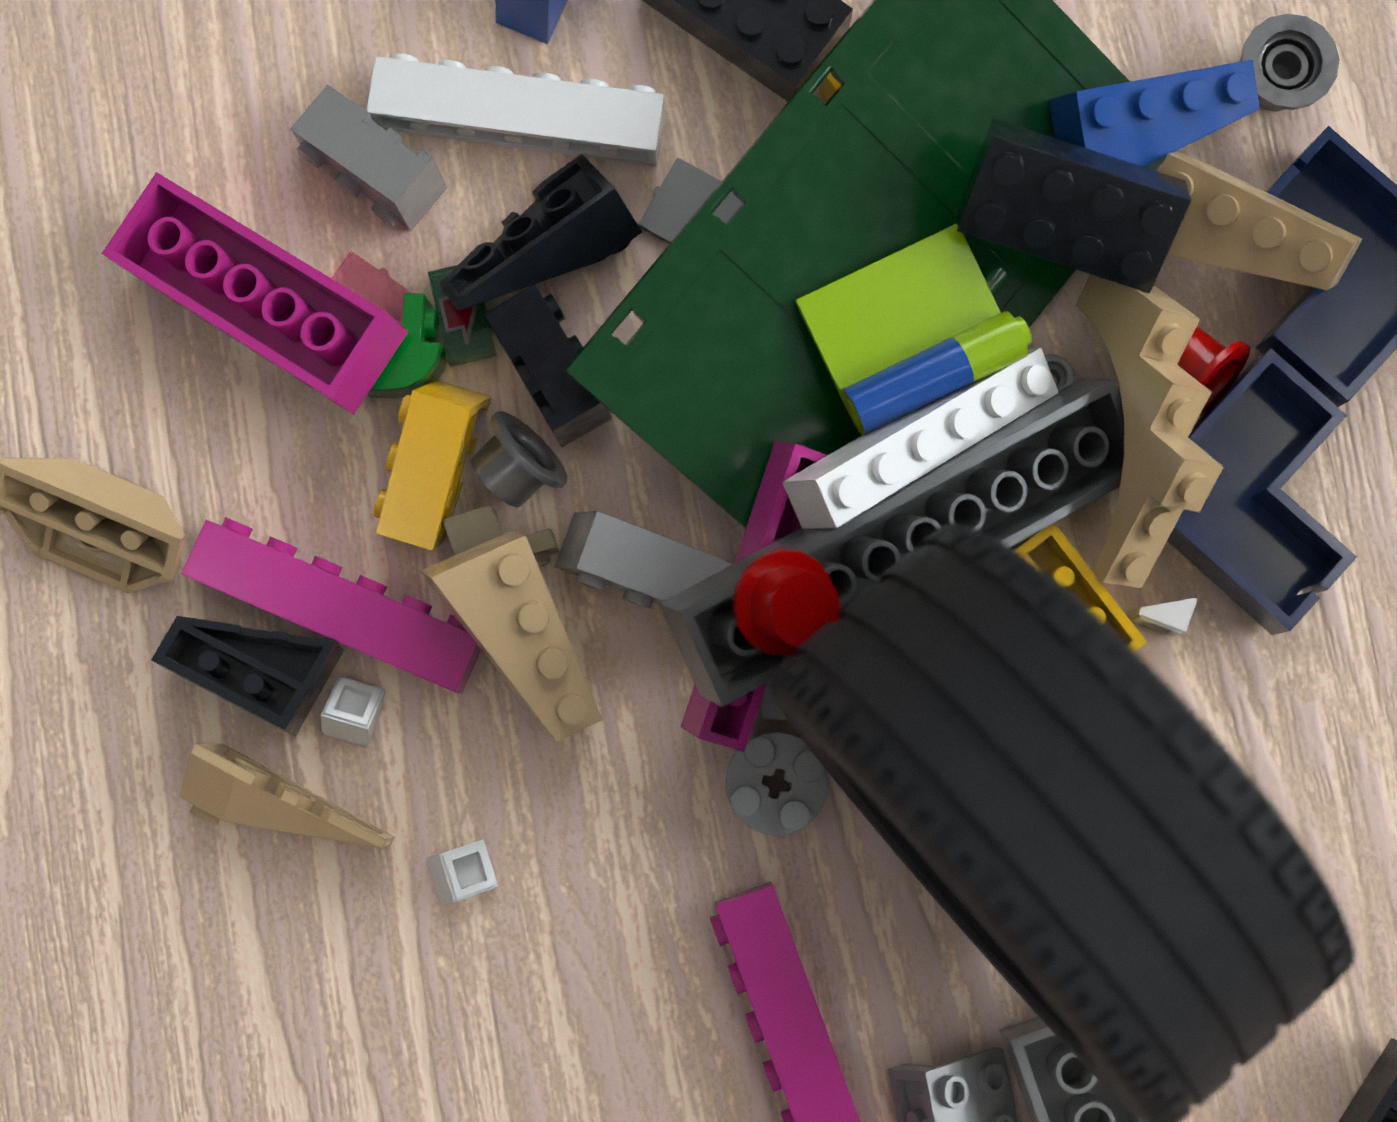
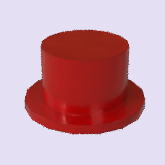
M1197 326L1177 365L1212 392L1199 416L1201 417L1236 380L1247 362L1251 347L1240 340L1226 348Z
M778 549L760 555L745 568L735 586L733 611L737 628L749 644L767 654L789 656L797 653L796 649L826 623H836L838 621L840 602L838 593L831 583V578L819 561L802 551Z

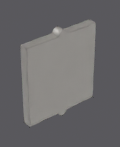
M677 158L661 187L656 186L653 189L655 197L638 226L670 244L721 181ZM731 191L714 211L713 215L718 216L726 224L743 203Z

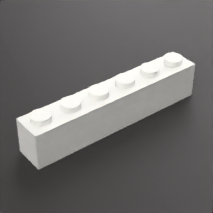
M395 53L390 58L375 56L366 111L372 116L371 119L384 130L392 128L396 132L577 156L582 154L585 157L657 166L665 116L664 94L656 93L653 88L643 85H631L628 89L613 88L597 79H583L580 83L561 81L560 77L551 73L538 72L534 73L533 77L515 75L511 70L499 66H488L484 71L466 68L464 64L453 60H440L438 64L419 62L417 58L407 54Z
M1041 347L1028 349V356L866 435L860 436L783 481L782 483L802 529L837 528L1058 394V389Z

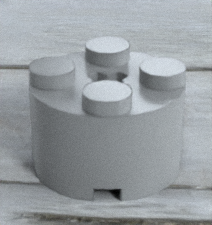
M767 733L750 739L744 752L737 750L733 755L726 773V792L733 811L747 826L764 834L785 835L802 830L819 814L827 796L828 778L826 769L805 742L791 734ZM776 769H781L784 771L783 779L790 782L787 791L779 790L776 797L768 796L769 788L762 784V779L764 775L773 776Z

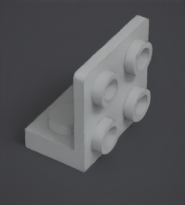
M993 1047L938 1066L902 1064L888 1069L898 1122H1018L1002 1048Z

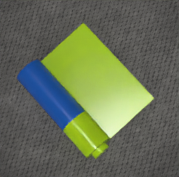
M957 224L795 300L854 425L862 435H866L1028 356V345L1033 342L1030 329L1021 316L1014 318L1008 311L1000 312L963 233L957 231Z

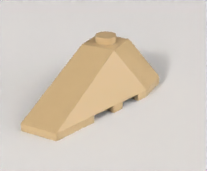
M195 743L190 752L180 798L191 803L193 806L190 812L206 822L217 825L219 820L235 824L377 848L390 846L395 836L225 744Z

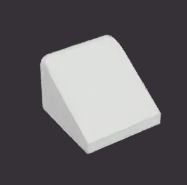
M1197 598L1140 607L1129 611L1127 617L1133 623L1167 636L1180 635L1187 631Z
M338 676L321 714L322 733L361 746H368L373 736L386 689Z
M484 839L427 858L429 870L441 905L455 903L498 887Z

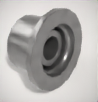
M1289 13L1270 17L1255 27L1242 47L1240 60L1241 62L1253 59L1259 107L1276 112L1309 107L1324 97L1337 79L1340 61L1336 43L1324 26L1309 17Z
M498 411L491 417L490 424L495 435L472 457L471 464L479 479L493 494L508 505L518 508L544 484L557 489L562 488L567 483L568 475L563 464L553 450L529 426L504 411Z

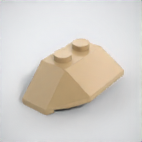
M0 459V514L4 513L14 531L38 556L125 593L148 588L161 582H169L176 577L185 534L164 496L76 459Z

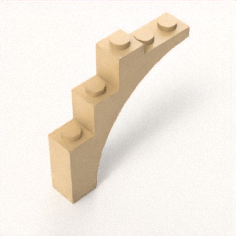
M1090 274L1076 306L1095 325L1109 350L1119 381L1124 415V461L1119 497L1107 539L1092 572L1104 583L1142 588L1183 510L1200 512L1223 469L1222 465L1188 438L1212 393L1177 365L1200 319L1155 285H1153L1151 292L1147 293Z

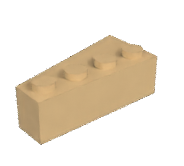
M1182 151L1168 153L1159 170L1161 173L1185 180L1192 200L1167 255L1329 290L1338 284L1362 241V238Z
M511 530L420 571L546 734L558 742L602 721L526 535Z

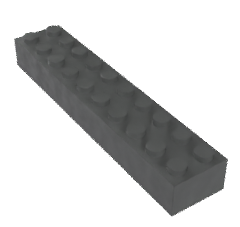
M1082 378L1059 390V393L841 526L837 528H800L659 603L700 696L724 707L769 682L768 676L787 657L784 655L767 654L749 644L737 628L734 616L733 600L735 586L745 568L762 554L778 549L802 551L819 561L831 578V583L838 593L841 611L872 584L880 585L881 576L908 552L918 547V544L945 524L956 523L970 527L1002 542L1008 547H1012L1118 488L1121 482L1124 461V415L1121 395L1115 379Z

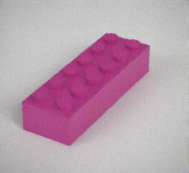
M158 172L155 173L101 253L129 274L353 415L408 334V331L389 313Z

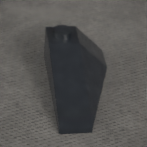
M580 154L545 179L532 191L536 200L520 216L518 213L511 212L501 222L505 228L493 243L485 242L479 244L439 285L459 311L603 261L611 254H617L626 249L631 240L641 234L642 231L615 187Z

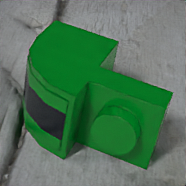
M404 293L402 326L408 331V334L367 394L369 398H404L407 394L411 395L413 390L438 380L444 372L449 353L441 343H430L431 338L436 339L438 337L439 313L437 309H432L433 305L424 294Z

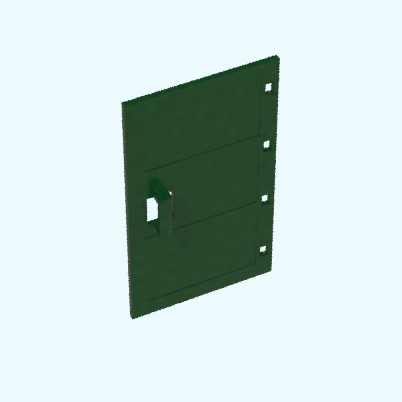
M873 0L566 367L564 372L746 529L774 442L794 443L830 455L862 436L854 425L795 300L957 224L960 203L993 118L1055 138L1049 99L1076 91L1130 81L1053 0ZM831 72L832 76L841 86L828 102L824 104L818 97L812 94ZM1166 156L1145 166V168L1157 171ZM733 191V194L743 204L725 224L718 216H714L713 213L729 193ZM963 233L1000 312L1008 311L1014 318L1021 316L1028 327L1033 324L1076 271V269ZM633 311L634 315L643 324L629 341L624 344L612 334L629 313Z

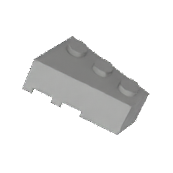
M327 84L290 128L300 143L297 151L318 169L325 163L335 171L337 175L334 177V180L353 197L357 198L360 193H363L372 200L374 204L371 209L387 224L394 227L397 222H400L408 230L412 231L447 189L434 158L423 150L416 155L401 143L404 138L392 128H389L387 131L371 119L372 116L367 111Z
M588 511L575 512L573 514L555 568L578 575L576 580L578 583L600 591H605L606 586L624 592L622 599L642 607L651 608L653 602L659 604L734 563L602 512Z

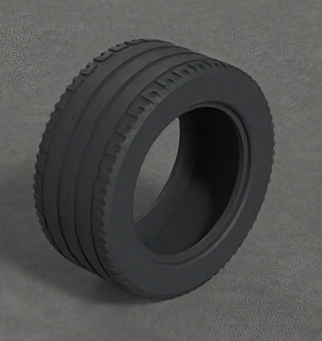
M948 523L923 539L918 544V547L912 549L881 576L880 585L872 584L839 612V620L836 623L828 622L796 649V657L787 656L768 676L773 698L782 713L816 758L885 842L1042 1021L1082 1064L1142 1122H1181L1191 1115V1105L1201 1106L1232 1078V1068L1237 1064L1240 1066L1248 1064L1277 1038L1280 1025H1291L1323 996L1325 990H1330L1355 961V950L1351 935L1340 907L1321 872L1274 805L1223 743L1164 679L1092 610L1030 560L988 535L961 524Z

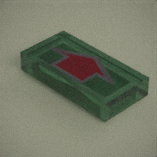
M458 265L428 272L435 307L438 310L437 316L446 358L450 367L497 356L492 329L484 315L487 312L486 303L482 302L458 311L439 285Z

